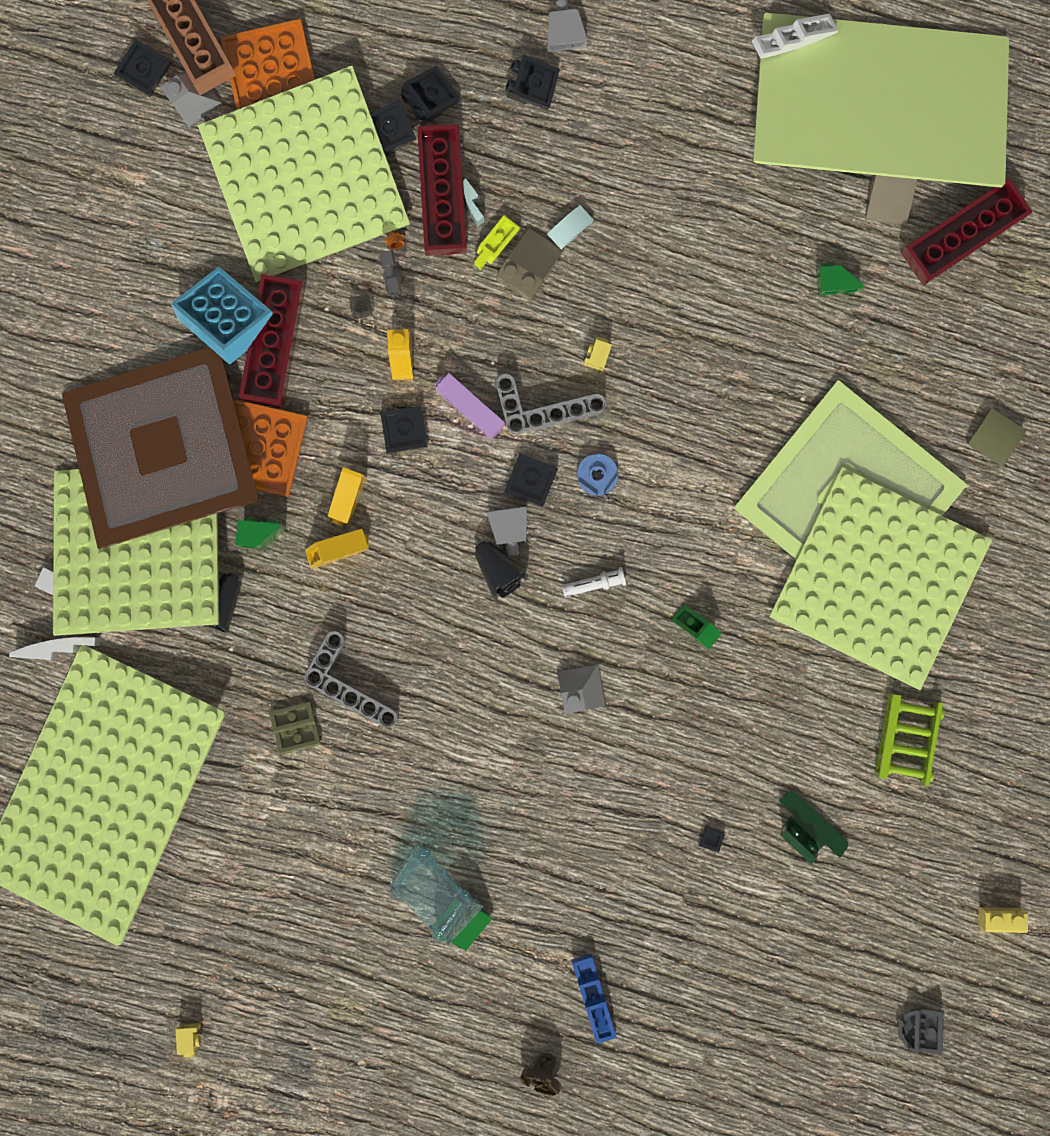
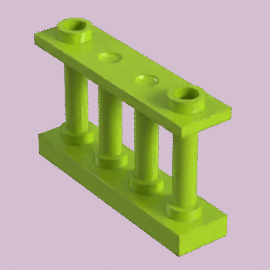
M888 694L875 776L885 779L891 773L921 778L920 784L929 786V783L934 778L932 766L940 720H943L945 713L943 703L934 702L933 708L903 703L900 695ZM906 711L931 716L929 728L902 724L900 721H897L899 712ZM899 731L927 736L926 749L896 744L894 741L895 733ZM897 752L924 757L923 768L920 770L893 765L890 762L891 755Z

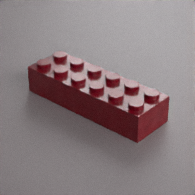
M459 124L417 126L425 255L467 254Z
M1008 178L1005 180L1003 187L993 188L906 246L900 253L921 284L925 286L1024 220L1033 211L1011 179Z
M261 274L257 299L269 308L273 314L247 349L239 398L243 401L284 408L306 288L303 281Z

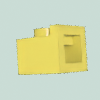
M597 337L595 344H590L587 356L590 359L585 358L584 365L604 371L612 344H609V341L605 338Z
M201 1023L180 1024L175 1029L177 1055H184V1057L196 1056V1051L201 1045V1036L197 1034Z

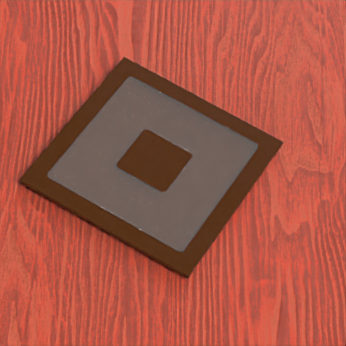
M210 347L61 393L95 540L99 550L259 501L224 361Z

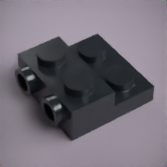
M522 54L517 59H514L511 64L510 71L513 72V76L506 83L505 91H508L507 98L523 104L530 103L548 110L551 106L560 69Z
M437 65L406 81L401 89L402 100L406 104L410 103L413 107L415 118L422 120L424 124L439 117L444 110L457 104L461 99Z
M400 100L370 113L385 156L417 140Z

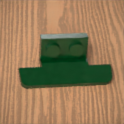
M793 791L787 792L779 802L793 815L782 826L780 836L810 864L817 859L818 851L824 845L828 846L841 858L848 848V841L797 793Z

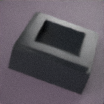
M704 826L698 845L719 853L725 832Z

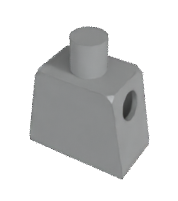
M567 0L556 1V11L549 13L547 51L555 52L586 48L587 37L578 9H569Z
M527 507L487 512L497 546L506 545L507 556L519 555L518 543L526 542Z

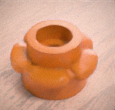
M397 231L389 233L388 237L385 238V242L391 250L400 249L405 244V236Z

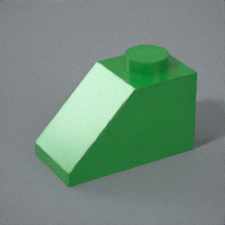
M824 263L816 271L818 296L856 293L863 289V283L841 265L834 266V263Z
M685 604L671 619L672 622L708 650L722 634L712 623Z

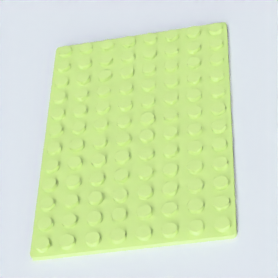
M765 13L763 16L762 35L771 34L775 28L793 25L797 19L808 17ZM833 19L838 29L836 34L799 49L760 59L753 155L755 163L992 187L1004 186L1006 174L1009 64L1008 37Z
M86 645L80 646L0 821V886L116 946L121 945L225 717V712Z

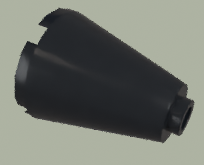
M483 541L475 547L474 556L495 600H498L499 595L501 598H504L513 593L521 586L519 582L522 579L524 581L527 580L529 575L493 543Z
M233 573L223 574L219 578V624L208 625L224 633H227L230 629L242 583L239 581L240 577Z

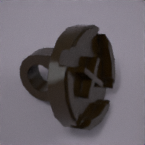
M550 1053L542 1054L537 1059L534 1069H523L520 1075V1080L525 1086L529 1087L531 1084L535 1087L534 1090L544 1095L555 1096L560 1093L562 1088L561 1083L555 1079L559 1066L558 1061ZM552 1061V1065L548 1069H543L545 1062Z

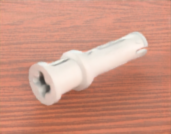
M619 567L616 571L608 573L603 571L600 573V576L562 584L564 596L567 597L599 588L608 590L609 587L620 584L625 586L626 581L623 569Z

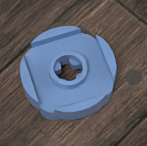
M603 454L587 456L581 461L577 469L579 486L590 495L602 496L609 493L618 481V470L615 462ZM601 470L603 478L601 480H594L592 471L597 472Z

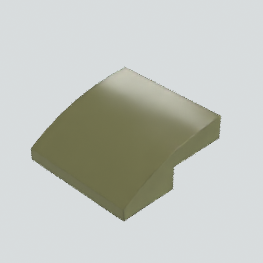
M991 407L967 444L1003 467L1027 430Z
M311 702L269 712L280 755L321 745Z

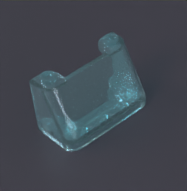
M416 844L389 884L391 887L390 892L397 899L401 898L433 932L431 936L438 943L443 941L446 944H450L484 906L477 899L473 900L469 892L463 889L438 863L439 861L434 858L435 855L429 849Z

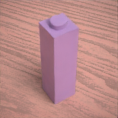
M450 373L446 377L442 375L435 383L437 385L435 388L436 392L491 441L505 426L503 420Z

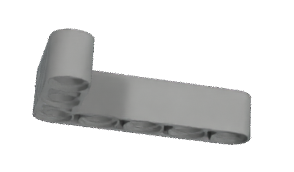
M502 374L496 381L508 432L513 435H520L601 414L606 407L605 398L600 394H593L523 412L514 378L509 374ZM503 380H509L512 385L509 389L505 390L500 387V383ZM508 400H514L517 406L515 409L509 410L505 407V403ZM599 400L602 403V407L597 410L593 409L591 402ZM573 405H579L582 408V412L575 415L571 412L570 408ZM553 410H559L562 413V417L555 420L550 416V413ZM533 415H539L542 418V422L534 425L531 423L530 418ZM513 420H519L522 426L520 429L514 430L510 427V423Z
M338 631L328 633L305 673L306 684L383 727L394 726L399 718L395 709L329 674L346 643V638L344 634ZM335 634L341 639L340 644L336 647L330 643L331 637ZM323 653H327L330 656L331 660L327 665L322 664L320 661ZM314 671L320 674V681L318 683H313L310 680V675ZM334 681L338 684L339 689L337 693L329 691L328 686L330 682ZM351 691L357 695L355 703H350L347 700L346 696ZM367 702L375 704L376 709L374 713H368L365 710ZM385 712H391L394 715L392 723L384 721L383 715Z

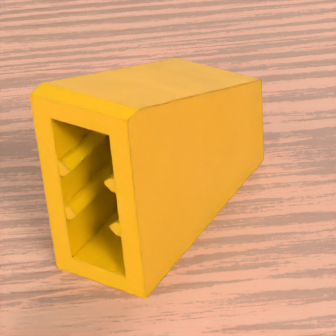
M409 329L387 330L392 379H413L412 337Z
M343 467L328 513V517L332 518V523L342 527L344 523L350 524L367 480L363 474Z
M359 529L316 542L305 549L310 568L314 569L369 549V540L367 535L363 533V530Z

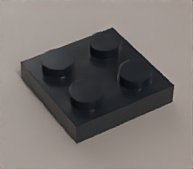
M135 39L113 74L146 96L151 97L172 62Z
M422 406L380 412L387 454L428 448Z
M519 453L504 492L543 507L558 468Z

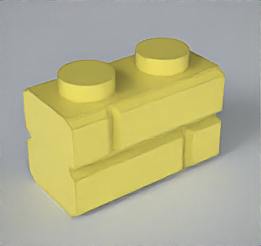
M979 907V928L985 932L1027 933L1028 911L1012 907Z

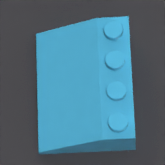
M219 266L171 303L177 319L229 365L247 351L273 314L269 308Z

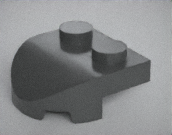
M915 1008L906 1013L899 1022L898 1036L900 1041L908 1047V1050L917 1054L920 1052L943 1054L944 1010Z

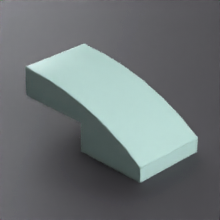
M465 179L463 180L465 202L473 221L478 227L484 222V216L475 205L479 201V197L468 180Z
M579 205L549 231L547 235L560 249H563L580 232L591 225L594 219Z

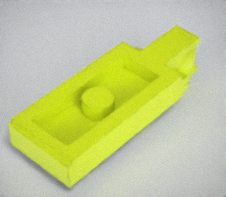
M504 215L479 245L477 250L479 257L475 260L474 266L481 270L487 262L492 264L496 261L520 231L521 227Z

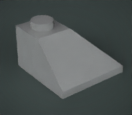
M187 73L176 75L160 87L189 128L222 105V102L212 89L200 95Z
M598 664L557 672L565 714L605 706Z

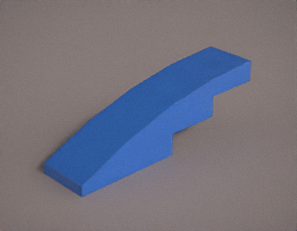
M592 954L571 959L596 1044L617 1038Z

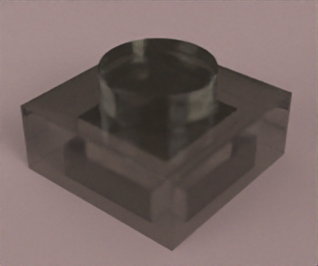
M369 294L349 297L352 319L373 316Z

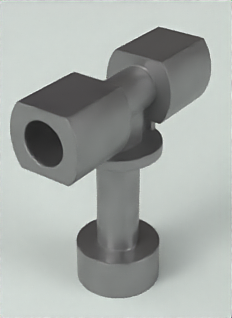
M393 250L380 252L381 267L385 269L383 271V279L387 295L401 294L402 280L399 271L395 268Z

